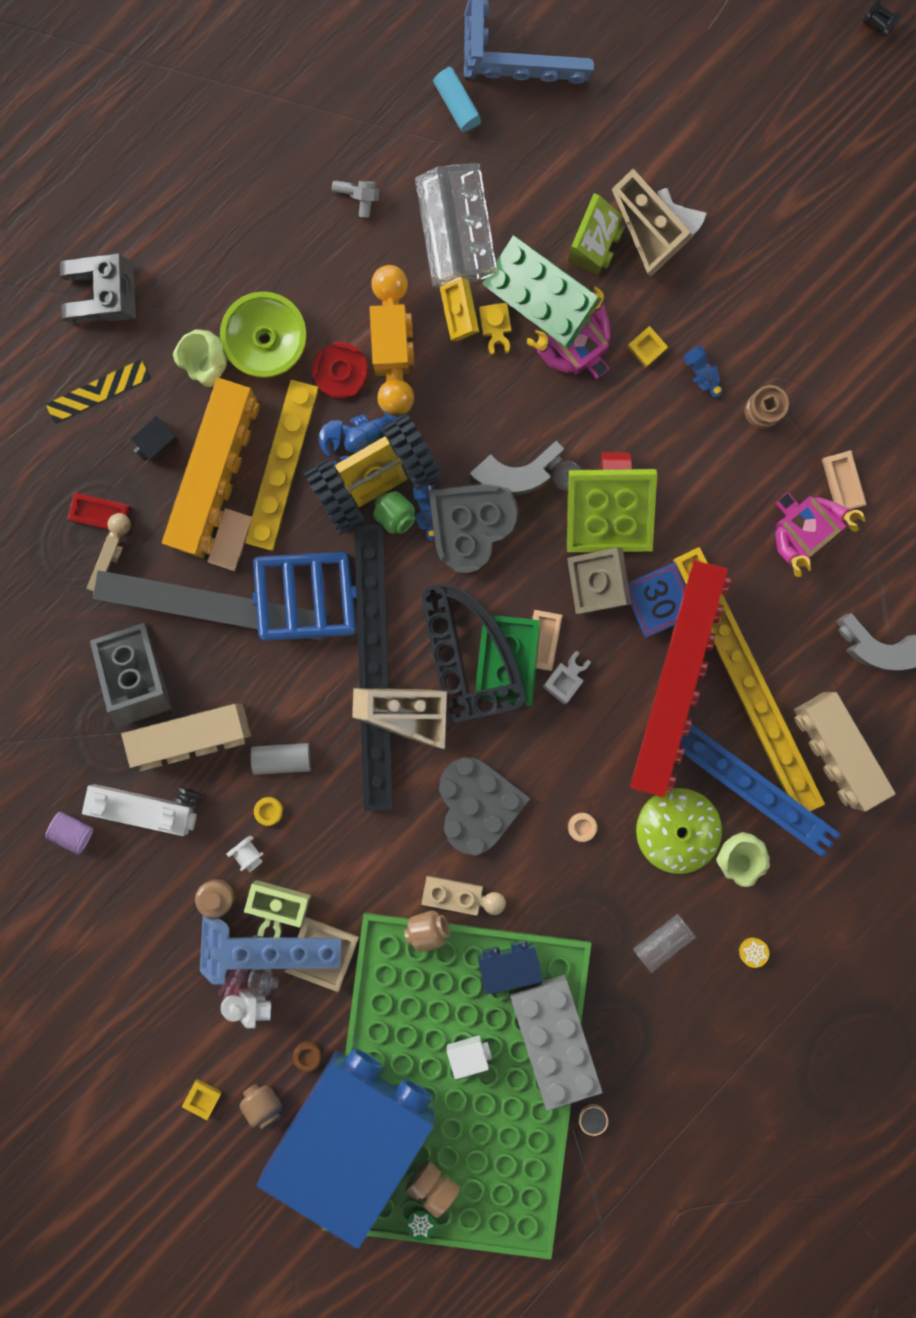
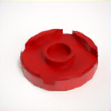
M331 343L322 348L313 361L312 375L316 386L323 394L333 399H347L355 396L364 388L368 380L369 367L366 358L358 347L350 343Z

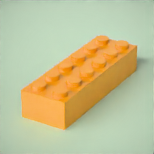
M217 377L162 540V544L169 548L204 559L206 554H210L215 538H212L214 528L219 527L224 511H221L223 501H228L232 492L233 484H230L232 474H237L241 465L242 458L239 457L241 447H246L250 438L251 431L247 430L250 420H255L259 411L260 404L257 403L258 399L251 388Z

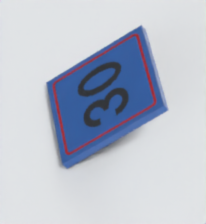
M675 562L628 582L631 598L630 605L645 638L676 624L685 585Z

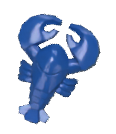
M385 413V417L369 422L367 417L362 414L350 420L355 427L344 424L340 420L330 421L322 427L319 433V445L323 453L330 457L332 454L329 450V442L334 443L333 450L337 452L341 443V437L345 435V449L356 454L383 438L384 433L381 427L400 416H391ZM342 456L340 459L343 461L350 456ZM334 460L332 463L335 470L337 471L335 465H337L338 462Z

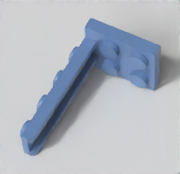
M468 0L465 10L464 79H475L477 74H484L488 78H498L502 75L513 76L517 80H525L529 77L541 78L542 81L546 82L566 79L571 83H583L589 80L594 71V62L590 58L485 52L484 47H487L488 28H484V18L488 17L489 1Z
M203 915L200 972L212 984H225L227 969L340 968V938H229V928L225 922L219 918H207Z

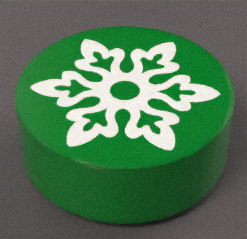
M425 1208L412 1210L406 1221L408 1234L416 1240L428 1239L435 1230L434 1216Z

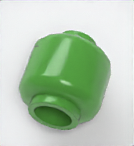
M397 491L388 494L382 493L375 500L374 519L387 532L402 534L415 522V507L401 493Z

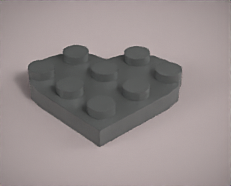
M479 484L429 490L436 549L441 561L443 560L447 566L453 568L456 572L469 573L481 568L490 560L494 542L503 539L515 529L519 509L512 492L506 487L496 484Z
M463 757L454 760L444 769L440 777L439 792L443 801L450 808L445 817L444 832L451 845L464 854L479 855L489 850L530 800L527 795L504 777L476 758Z

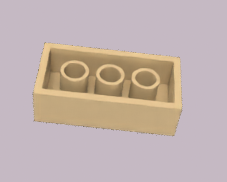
M823 692L794 709L797 714L794 717L796 724L802 732L806 731L811 738L809 746L817 757H822L826 764L823 770L830 781L835 780L840 788L837 792L838 796L845 806L849 805L851 808L867 811L895 795L893 788L837 692Z
M232 704L121 734L130 768L139 766L140 771L162 766L161 760L167 759L168 764L190 759V752L195 751L196 756L218 751L217 745L223 744L224 749L245 744L244 738L251 737L243 704Z

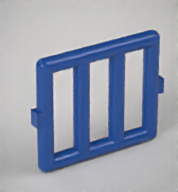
M347 552L260 556L254 558L255 592L252 596L253 606L257 607L258 633L262 641L355 634L354 599L357 596L356 586L352 587L350 556ZM339 563L344 624L327 625L322 564ZM311 565L316 626H298L294 566ZM282 567L287 628L270 629L265 568Z

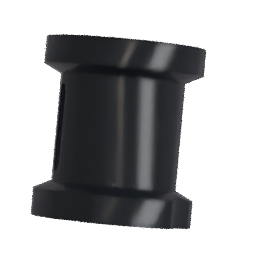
M876 0L862 22L873 25L882 32V36L885 38L901 14L898 12L892 13L881 5L880 0Z

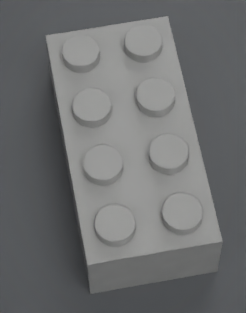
M563 974L543 982L509 991L546 1111L602 1093L565 975Z

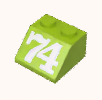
M593 194L571 246L567 261L596 275H599L602 267L608 268L613 256V252L609 251L613 241L619 242L625 228L620 225L623 215L600 195Z

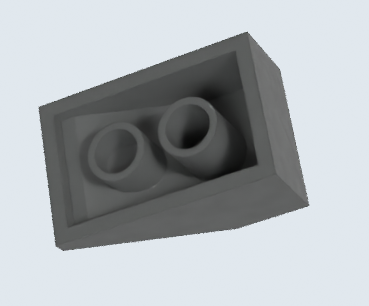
M145 623L90 640L107 713L117 727L172 709L166 684Z

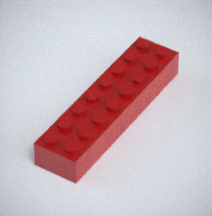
M693 560L630 788L664 798L666 791L671 793L673 791L676 774L672 773L674 763L680 764L684 752V746L679 744L682 735L688 736L692 719L687 718L690 706L696 708L700 690L695 689L698 679H704L708 662L703 661L705 651L710 652L712 650L716 634L711 633L713 623L718 624L720 622L724 605L719 604L721 595L726 596L732 579V577L726 576L727 568Z

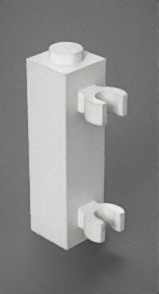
M96 784L88 786L82 810L84 815L180 836L188 834L189 830L193 831L197 814L193 813L194 808L180 803Z

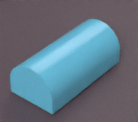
M449 66L441 71L434 78L433 83L460 130L466 132L480 125L479 114L453 68Z

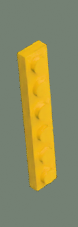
M290 380L245 543L274 552L319 388L317 386Z

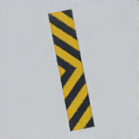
M140 359L47 403L46 406L54 423L137 385L149 379L150 376Z

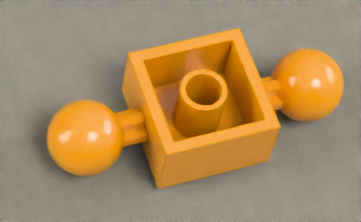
M386 265L374 273L371 282L375 296L382 301V306H370L372 359L375 375L386 376V382L380 387L378 392L380 408L388 415L401 416L407 413L414 403L413 390L403 380V375L409 374V366H414L413 342H408V338L413 337L411 313H406L405 304L399 305V300L406 294L408 289L406 274L397 266Z

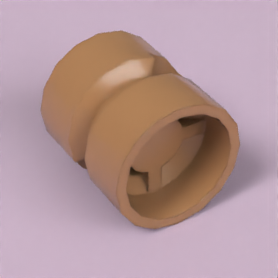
M767 385L761 387L749 398L745 405L744 412L747 421L755 428L766 429L772 427L787 413L789 407L788 396L778 386Z
M427 1160L418 1168L405 1187V1191L416 1201L423 1200L424 1208L436 1218L447 1210L460 1190V1186L448 1176L442 1178L441 1170L430 1160Z

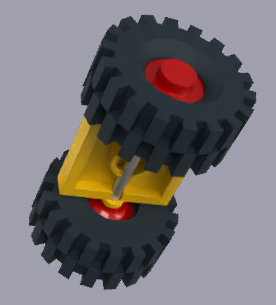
M407 413L381 427L385 437L335 465L337 471L328 458L303 472L339 535L365 521L356 504L358 507L363 506L382 493L408 479L407 476L416 490L442 476L432 453Z

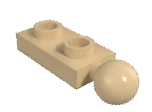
M116 513L109 518L108 529L110 533L106 538L86 589L94 591L98 570L108 572L111 562L117 563L123 547L118 546L120 537L127 534L131 528L130 519L125 514Z
M427 875L421 905L478 916L479 907H484L485 911L491 915L502 913L505 909L506 901L503 895L498 892H491L483 896V886Z

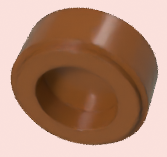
M312 1041L301 1042L293 1053L295 1066L304 1072L315 1070L322 1060L321 1048Z

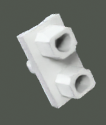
M247 988L238 989L239 996H228L221 1004V1013L224 1018L229 1021L240 1020L246 1028H255V1020H270L271 1002L265 1001L264 995H253Z

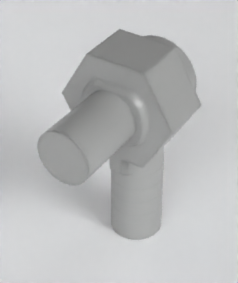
M335 180L332 182V192L350 194L352 198L359 199V217L370 218L371 202L378 201L379 189L375 188V182L359 181L358 186L350 182Z

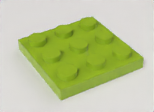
M656 469L569 470L567 552H598L622 547L623 552L653 551L657 486Z

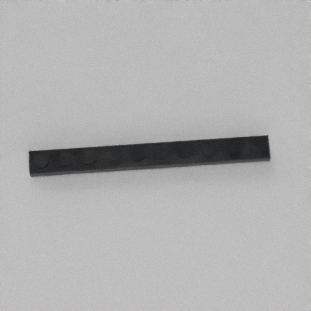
M381 524L357 525L354 527L359 684L360 689H389L383 527ZM361 721L364 811L393 810L390 731Z

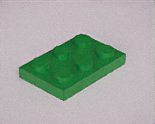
M493 616L509 640L519 663L527 691L528 700L526 706H532L542 621ZM484 625L482 626L475 692L510 684L500 653ZM512 689L511 695L499 697L500 703L511 701L513 704H516V700L520 698V693H515ZM488 695L480 698L481 701L493 702L492 698Z

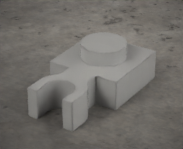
M577 651L570 657L568 667H565L562 663L559 664L542 686L563 704L570 700L583 682L577 676L578 673L584 671L591 663L587 660L582 667L578 666L575 663V659L580 653Z

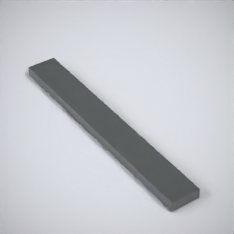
M97 571L92 599L258 629L257 607L253 606V599ZM268 602L270 629L287 628L285 605ZM297 607L298 626H316L315 611ZM322 637L307 638V639H313V640L321 641Z

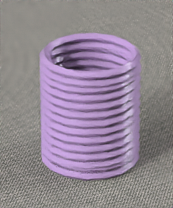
M61 811L53 818L45 837L49 841L51 840V842L59 846L61 845L66 850L69 849V851L71 850V852L78 855L81 854L93 833V827L86 825V823H81V821L76 820V818L73 819V817Z

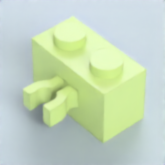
M256 880L251 885L244 912L265 918V922L259 928L258 936L263 937L265 928L270 926L271 920H274V937H281V922L296 927L302 926L311 895Z

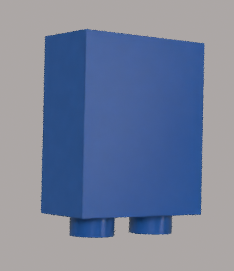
M353 1048L348 1057L338 1050L335 1051L263 1168L256 1186L359 1249L433 1128L434 1110L428 1107L432 1096L424 1088L408 1079H403L397 1088L378 1076L383 1067L378 1060L358 1048Z

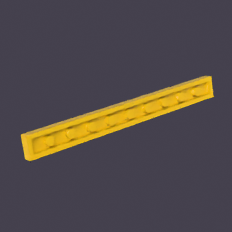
M700 547L673 559L685 587L693 560L707 563ZM721 595L719 604L724 605L720 622L718 624L713 623L711 633L716 634L713 645L785 793L803 807L812 811L825 805L734 616L724 596Z

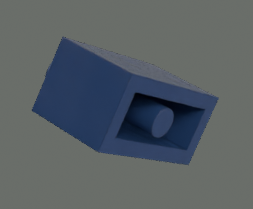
M527 940L511 943V948L500 950L499 947H491L482 950L483 954L478 955V963L485 994L543 982L534 943L528 944Z

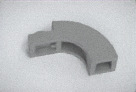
M555 441L535 461L523 467L505 466L490 454L470 473V478L478 485L496 484L510 489L512 495L526 494L542 487L550 480L551 476L545 469L548 468L551 471L563 460L560 455L563 453L564 448Z
M852 613L845 614L836 622L841 627L838 630L843 638L848 642H854L846 652L861 664L884 671L906 670L916 667V635L906 636L897 644L886 645L875 640Z

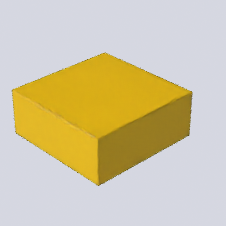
M650 326L627 346L645 368L668 348Z
M197 1079L182 1107L208 1120L222 1092Z

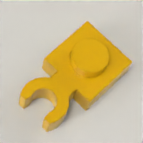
M507 303L480 306L479 314L483 337L491 336L488 346L489 354L491 356L494 355V346L498 343L504 346L505 354L509 353L510 343L504 337V334L511 333Z

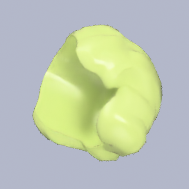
M196 329L185 334L173 352L174 361L177 366L186 370L191 379L198 380L205 387L215 385L217 377H221L228 362L220 338L210 331Z
M744 832L729 838L723 844L716 859L725 878L733 879L741 887L754 886L757 879L761 875L766 874L770 867V856L765 843L756 836Z

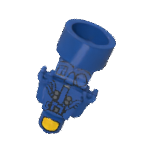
M700 344L684 354L682 358L687 366L690 365L697 376L693 379V382L697 383L703 391L711 389L712 397L719 398L722 396L721 393L723 391L717 385L720 382L717 371L718 367L717 365L710 366L705 356L707 353Z
M435 484L424 486L419 490L413 488L414 499H417L420 513H415L414 516L419 528L427 529L426 537L430 541L435 540L429 490L435 489Z

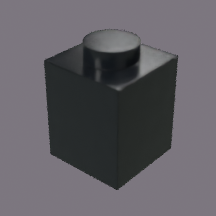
M156 415L131 438L136 444L133 450L143 461L149 458L155 464L180 441Z

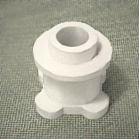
M252 836L244 839L226 854L228 857L233 855L241 866L240 871L246 868L248 872H251L263 862L260 859L263 852L259 853L251 843V840L254 839Z

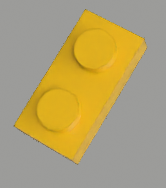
M460 276L439 286L450 339L452 341H460L478 333L479 327L468 277Z

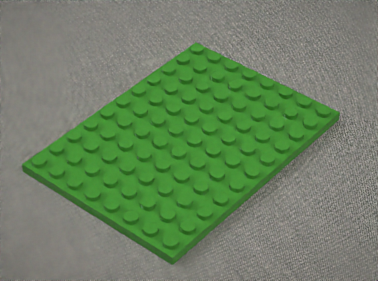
M364 912L345 1055L348 1057L353 1048H358L368 1053L383 1066L378 1076L397 1088L403 1079H408L418 1084L432 1096L428 1107L434 1110L433 1128L367 1236L551 1260L571 1103L546 1111L509 992L522 987L485 994L478 955L483 954L482 950L491 947H499L500 950L511 948L510 944L517 941L527 940L528 944L534 943L542 980L565 975L581 1024L591 942L448 923L450 935L446 938L444 946L420 953L413 945L409 946L405 939L404 931L408 928L410 918ZM480 1035L482 1043L488 1042L492 1059L488 1060L489 1070L455 1079L447 1054V1045ZM430 1160L441 1170V1177L448 1176L460 1186V1190L447 1210L438 1218L434 1217L435 1230L428 1239L416 1240L408 1234L406 1221L412 1210L424 1208V1201H416L405 1191V1187L418 1168L424 1162Z

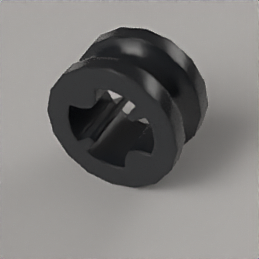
M179 786L177 789L179 795L174 797V801L198 809L199 804H197V800L201 799L203 795L194 790Z

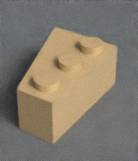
M634 169L612 188L624 220L644 263V267L647 273L652 276L694 236Z
M354 688L352 718L427 746L445 749L447 692L429 689Z

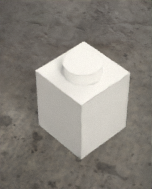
M480 1035L447 1045V1054L455 1079L489 1070L488 1060L492 1059L488 1042L482 1043Z

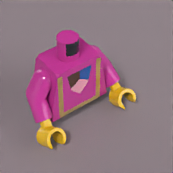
M594 287L596 295L602 298V300L570 348L565 347L552 336L535 330V333L539 336L537 343L530 338L527 339V344L537 349L538 354L550 368L564 373L572 372L577 375L587 367L596 379L600 378L610 369L600 357L608 350L611 335L609 318L602 303L604 294L597 287Z
M788 492L775 503L786 515L775 524L777 528L775 533L777 551L790 566H793L795 576L801 577L799 567L805 566L811 571L809 558L846 527L844 523L847 522L850 529L856 532L859 528L853 521L860 519L866 522L865 517L859 510L851 511L836 502L820 497L813 498L810 496L798 504Z

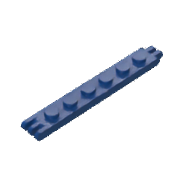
M691 724L688 736L682 735L679 745L684 746L683 754L823 858L827 852L818 845L821 842L829 848H832L834 845L833 842L825 837L829 832L836 839H839L841 836L839 832Z

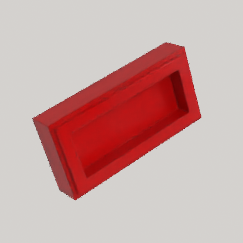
M74 492L67 520L109 530V518L116 513L125 514L129 518L131 506Z

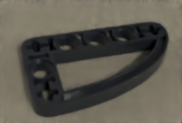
M444 584L427 587L422 594V604L440 691L447 692V718L453 722H466L523 708L528 700L523 675L509 640L493 615L475 597L459 588ZM434 591L442 595V599L438 600V606L441 610L445 609L446 613L432 615V611H437L436 604L430 602V598L434 596ZM450 598H454L467 606L483 623L500 653L510 684L470 693ZM440 618H445L449 625L448 630L443 634H438L434 626L435 622ZM445 646H451L454 650V657L449 662L443 661L440 656L441 649ZM452 673L457 674L460 678V684L454 690L449 689L446 685V679ZM512 689L515 693H520V698L516 700V705L511 701L501 702L503 708L500 709L499 697L511 695ZM463 692V697H457L459 705L465 706V711H462L461 717H459L458 714L452 712V709L457 704L455 698L449 699V694ZM484 695L490 696L493 700V707L487 712L482 711L479 707V700Z

